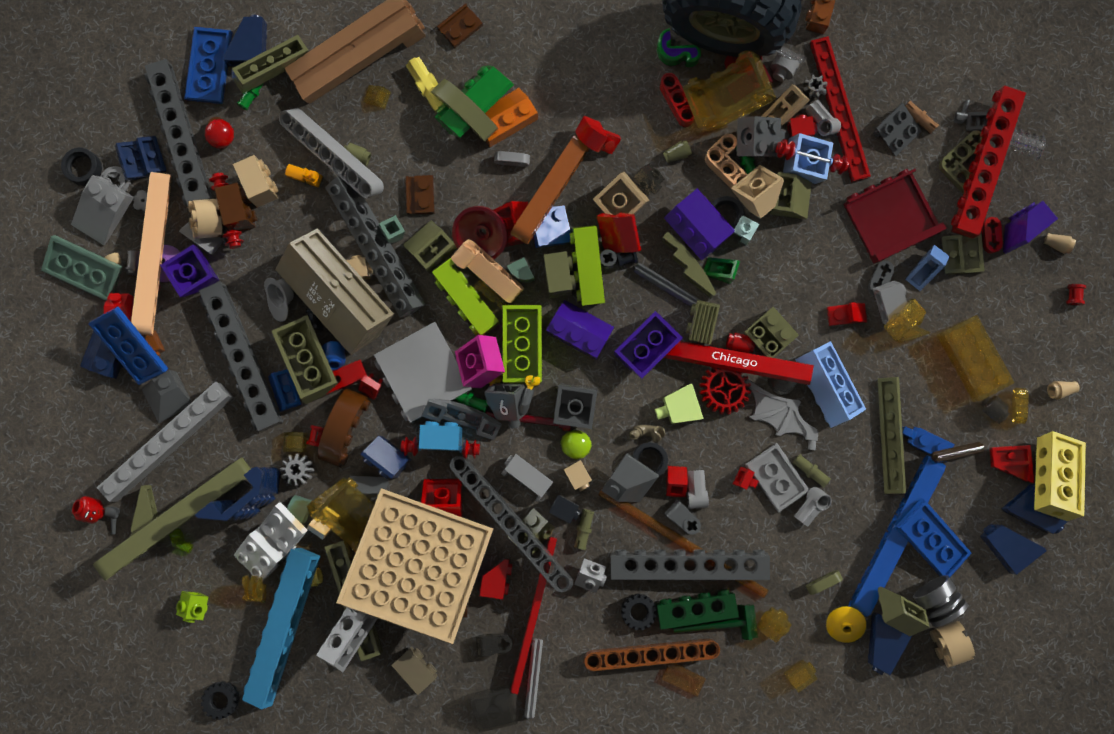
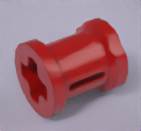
M1069 284L1067 286L1069 289V300L1066 301V304L1085 305L1083 295L1086 285Z
M311 425L310 428L312 430L306 444L319 447L324 428Z

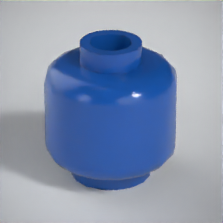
M329 341L322 345L332 370H337L345 364V348L341 343Z

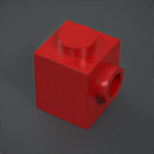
M798 115L795 118H790L787 123V130L790 133V138L799 133L814 137L817 133V124L813 122V116Z

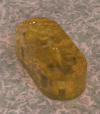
M1016 387L1013 390L1011 420L1014 424H1025L1027 421L1029 395L1026 388Z

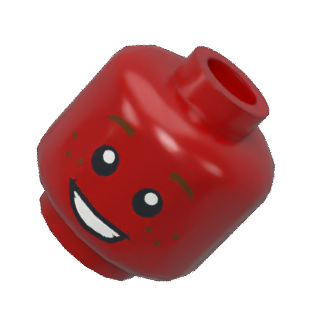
M88 496L76 500L72 507V514L75 519L89 524L96 523L105 513L102 501Z

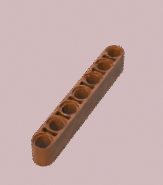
M574 135L514 225L510 234L526 244L531 241L586 156L585 152H588L590 148L584 145L578 136Z
M698 639L588 651L584 656V663L590 671L709 660L718 657L720 647L712 639ZM708 644H714L715 646L712 653H706L705 651ZM687 647H695L693 655L686 654ZM669 648L676 649V654L673 657L666 656V651ZM649 650H655L657 652L656 657L654 659H648L646 657V654ZM628 653H637V658L634 661L627 660ZM610 654L618 656L615 663L607 661V657ZM590 656L598 658V662L595 665H590L587 662Z

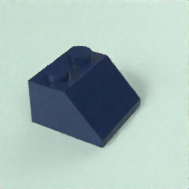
M93 331L80 366L98 374L117 379L121 363L95 331Z

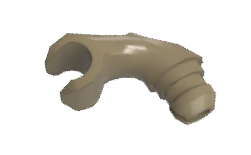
M652 425L634 426L630 432V438L637 440L639 437L649 436L653 442L658 443L661 441V438L665 437V429L662 426Z

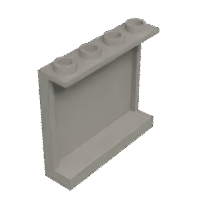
M436 322L374 354L376 358L374 360L375 366L378 371H383L385 375L383 381L388 388H392L394 392L392 397L395 403H400L403 408L401 414L405 421L409 420L410 423H414L415 420L422 417L428 399L452 401L465 393L473 391L471 387H463L457 360Z

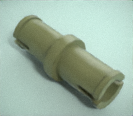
M801 454L792 463L806 473V477H811L823 488L831 480L830 477L817 468L816 464L813 465Z
M582 509L580 524L576 528L578 532L574 545L575 548L578 547V549L586 550L588 536L592 532L591 524L594 511Z

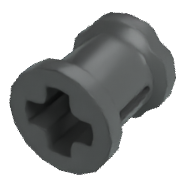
M604 250L600 254L601 267L606 270L612 269L615 266L617 256L612 250ZM608 256H610V257H611V261H609L608 263H605V262H604V261H605V258H607Z

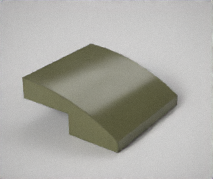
M981 234L973 239L962 235L942 237L943 252L949 256L944 267L945 274L983 273L985 271Z

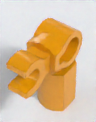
M288 164L285 171L287 177L301 182L306 181L307 184L318 188L323 178L316 171H309L307 168L303 169Z

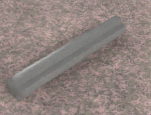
M537 638L532 640L524 717L526 718L535 717L543 640Z

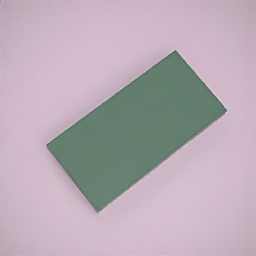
M53 235L50 238L41 271L107 300L109 293H115L123 266Z

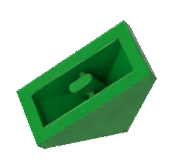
M708 257L704 272L710 278L731 284L735 279L740 261Z

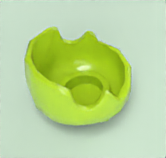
M580 430L567 431L562 436L560 443L563 453L573 459L584 458L590 453L592 447L590 437Z

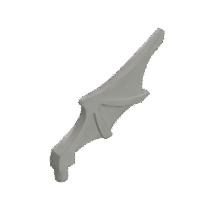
M749 379L744 381L745 384L751 383L749 389L755 399V410L749 418L754 421L759 420L769 423L775 428L776 436L787 433L803 435L805 440H809L808 450H816L818 431L801 418L798 411L799 404L801 403L800 400L786 399L773 395Z

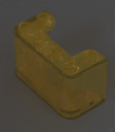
M748 50L738 54L736 63L727 66L725 71L715 72L707 80L698 79L697 77L687 81L688 84L682 86L698 129L705 131L719 129L737 120L738 117H743L776 99L760 56Z

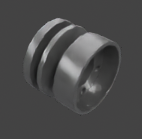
M943 575L929 581L913 595L916 603L920 607L927 609V618H930L929 621L933 627L943 626L963 614L969 606L965 599H962L963 597L960 593H954L956 586L948 575Z

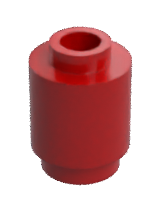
M735 332L734 334H728L726 348L744 353L753 352L755 344L747 335Z

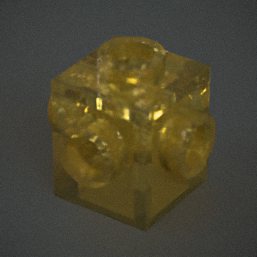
M774 607L765 611L757 624L761 632L776 643L789 632L792 626L788 620L789 616L783 610H776Z

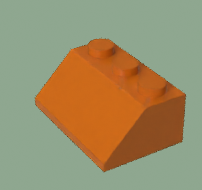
M520 88L500 98L485 113L498 127L486 142L489 147H492L538 120V112L528 96Z

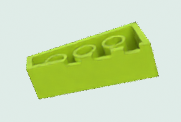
M597 226L572 228L570 242L574 244L575 252H572V260L577 266V271H574L575 283L579 282V290H576L577 302L581 301L582 306L605 303Z

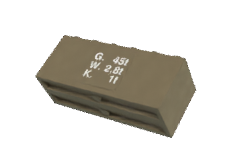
M317 228L288 244L275 270L349 354H354L376 340L394 313Z

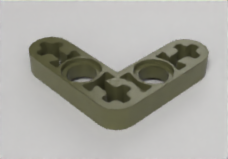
M973 131L967 135L939 162L941 172L963 194L965 191L963 190L964 183H960L957 180V175L963 174L966 179H969L970 172L962 164L975 152L976 146L981 142L980 131ZM978 137L977 142L970 147L968 144L973 138ZM958 148L965 149V157H960L957 154ZM954 158L956 161L951 164V167L946 168V162ZM972 195V198L977 201V195Z

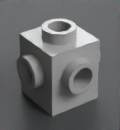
M584 558L574 585L596 593L599 586L603 587L607 576L604 575L606 567Z

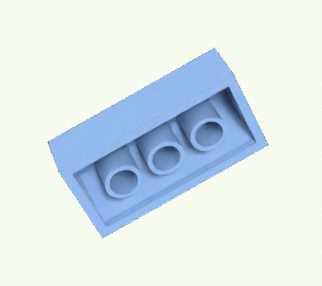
M831 341L795 359L799 363L814 365L811 383L807 386L811 389L817 405L820 406L824 418L831 428L852 419L866 410Z

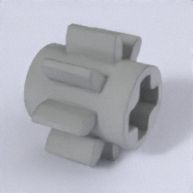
M812 75L810 81L805 80V84L808 87L804 88V92H809V99L812 96L819 99L821 93L826 94V89L824 88L827 87V82L822 81V75L820 77Z

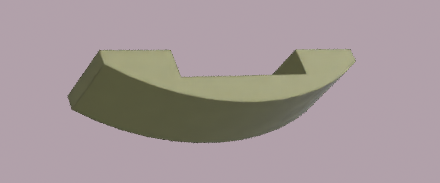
M445 78L431 91L444 105L446 104L466 122L471 130L484 142L498 129L492 120L468 96Z

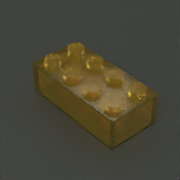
M977 315L969 317L936 335L973 402L981 401L1015 383Z

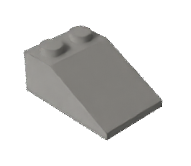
M92 175L81 194L71 225L102 245H105L134 197L103 177Z

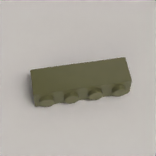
M296 35L232 68V79L243 94L285 72V67L308 53V49L299 35Z

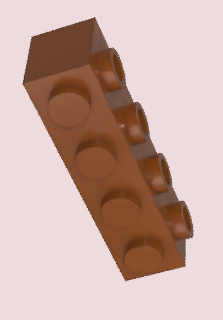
M810 0L812 8L808 10L805 21H808L806 30L824 34L830 23L835 0Z

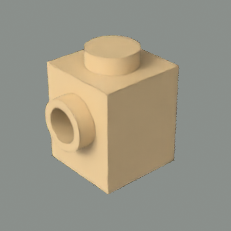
M356 255L352 256L350 260H346L363 280L371 279L370 273H373V270L365 257Z

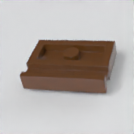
M465 3L440 23L437 28L450 44L456 48L481 28L483 23Z
M433 175L406 176L407 215L435 214Z

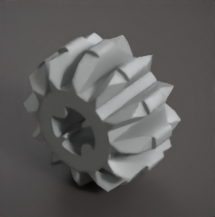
M296 453L295 458L293 455H288L289 461H282L286 468L282 467L280 471H286L282 478H288L287 484H291L294 481V486H299L300 482L305 485L307 483L305 478L312 479L308 472H314V468H309L308 466L312 465L313 462H306L307 455L301 457L300 453ZM294 466H299L300 473H295Z

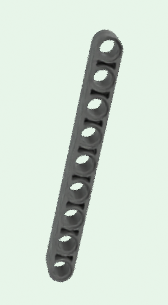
M462 456L452 458L450 468L551 586L558 592L569 591L573 586L571 576L475 466ZM460 461L464 462L462 470L457 469V464ZM472 475H476L477 481L471 485L469 479ZM485 489H488L490 493L487 499L482 498V492ZM500 503L502 511L496 514L494 507ZM513 518L515 520V526L509 529L507 526L508 519ZM522 533L528 535V540L524 544L520 542V535ZM536 547L541 550V555L537 559L532 555ZM549 562L554 565V571L550 574L545 570V566ZM562 577L566 578L568 583L564 589L558 585V581Z

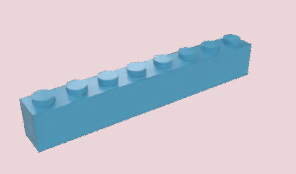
M303 548L291 549L287 554V562L280 575L281 581L274 594V602L268 613L266 627L262 631L261 643L256 650V658L250 669L248 683L244 687L242 701L259 709L273 705L320 559V555Z

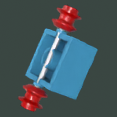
M425 421V425H420L419 441L416 437H414L413 441H409L408 437H406L405 441H401V452H404L405 456H407L408 452H411L415 457L421 449L460 451L465 459H467L468 455H472L475 459L476 455L480 454V444H476V440L473 443H469L466 439L462 447L463 428L459 427L457 423L445 422V426H439L437 422Z

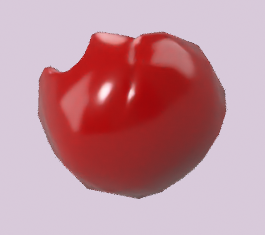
M214 119L205 128L206 141L216 149L227 148L234 139V129L229 122L223 119Z

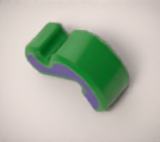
M670 28L665 29L660 34L657 43V53L659 59L665 65L676 66L682 61L686 62L685 67H694L698 64L701 50L697 45L671 46Z

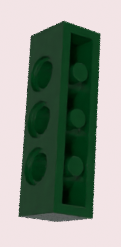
M729 589L718 590V594L710 595V592L699 593L698 597L691 598L690 595L680 596L677 601H671V598L661 599L660 603L656 604L659 627L662 630L737 618L739 615L735 593L729 592ZM715 600L720 601V608L718 610L711 609V604ZM699 603L701 611L699 613H692V606ZM679 606L682 608L681 615L673 616L672 610Z

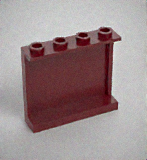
M905 169L897 174L898 177L894 179L888 177L880 182L881 185L877 187L871 185L865 188L864 193L860 195L854 193L848 196V200L843 204L873 264L947 229L943 222L938 223L913 175L916 169L910 171Z

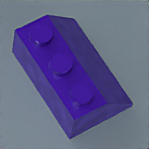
M698 188L664 217L701 260L708 257L735 232L733 227Z
M1044 201L1038 204L1033 202L1008 218L1010 222L1005 225L1003 252L1007 254L1029 243L1058 219Z
M564 300L550 322L546 333L597 360L614 327Z
M655 311L614 351V355L629 370L642 379L683 337Z

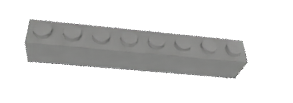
M214 382L96 488L109 502H118L234 398L222 383Z

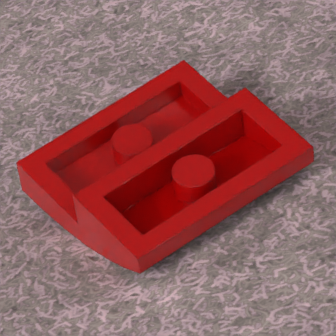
M620 212L617 215L605 213L597 215L604 250L620 253L641 251L635 216L633 214Z

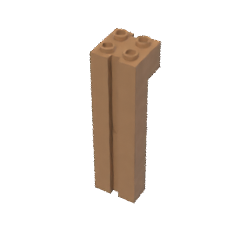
M386 0L285 67L302 99L310 104L403 43L408 48L426 37L423 32L425 27L416 16L412 5L407 0Z

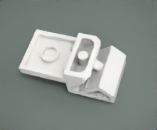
M279 502L274 506L262 524L246 537L234 556L261 583L279 566L278 562L281 559H285L291 549L296 548L297 543L308 530Z

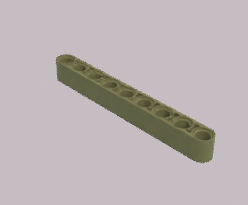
M243 457L238 459L92 565L103 580L106 581L195 517V514L211 501H217L246 480L244 474L251 469Z

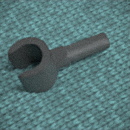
M967 99L961 112L955 113L954 123L963 124L967 119V109L970 100Z
M113 506L106 508L105 516L111 518V534H116V521L120 510Z

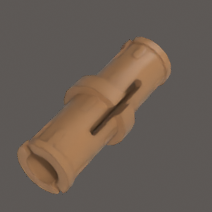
M911 100L907 103L906 108L915 122L919 123L931 134L939 124L926 115L927 112L925 110L922 111L913 104Z

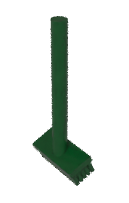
M750 604L738 605L740 619L675 627L673 630L674 633L741 627L742 639L752 640L753 638H758L755 606Z

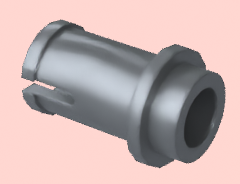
M128 251L127 267H125L126 274L137 275L139 251Z

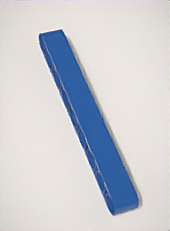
M928 455L923 459V464H920L913 478L914 481L911 482L904 495L906 498L903 497L896 511L897 515H894L887 528L888 532H885L878 546L879 549L876 550L869 563L871 566L867 567L861 579L862 583L858 584L851 598L853 600L849 602L848 607L859 610L865 617L872 613L879 599L878 588H885L908 543V540L895 526L920 499H925L927 503L929 502L945 471V464L941 462L935 463V461H932V457Z

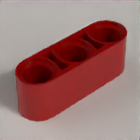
M666 73L661 79L660 90L679 125L689 127L694 122L696 116L695 109L677 76L673 73ZM669 81L673 86L667 87L664 83ZM678 97L682 102L676 103L673 101V98ZM682 114H689L691 119H684Z

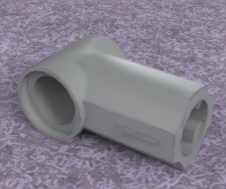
M815 100L806 108V114L813 116V122H816L817 131L820 135L828 136L837 134L840 131L841 122L837 118L832 117L819 100ZM828 123L831 125L830 131L828 130Z
M704 470L687 471L688 509L708 508L709 498L705 487Z
M813 487L807 492L806 502L794 515L795 518L807 527L818 513L828 509L832 502L831 497L818 487Z

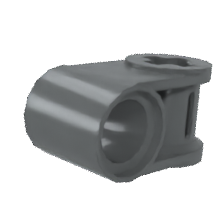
M676 500L664 513L688 534H696L701 529L700 521L679 500ZM688 521H690V522L695 521V522H696V523H695V527H696L695 530H693V529L688 530V529H687V528H688V524H687Z

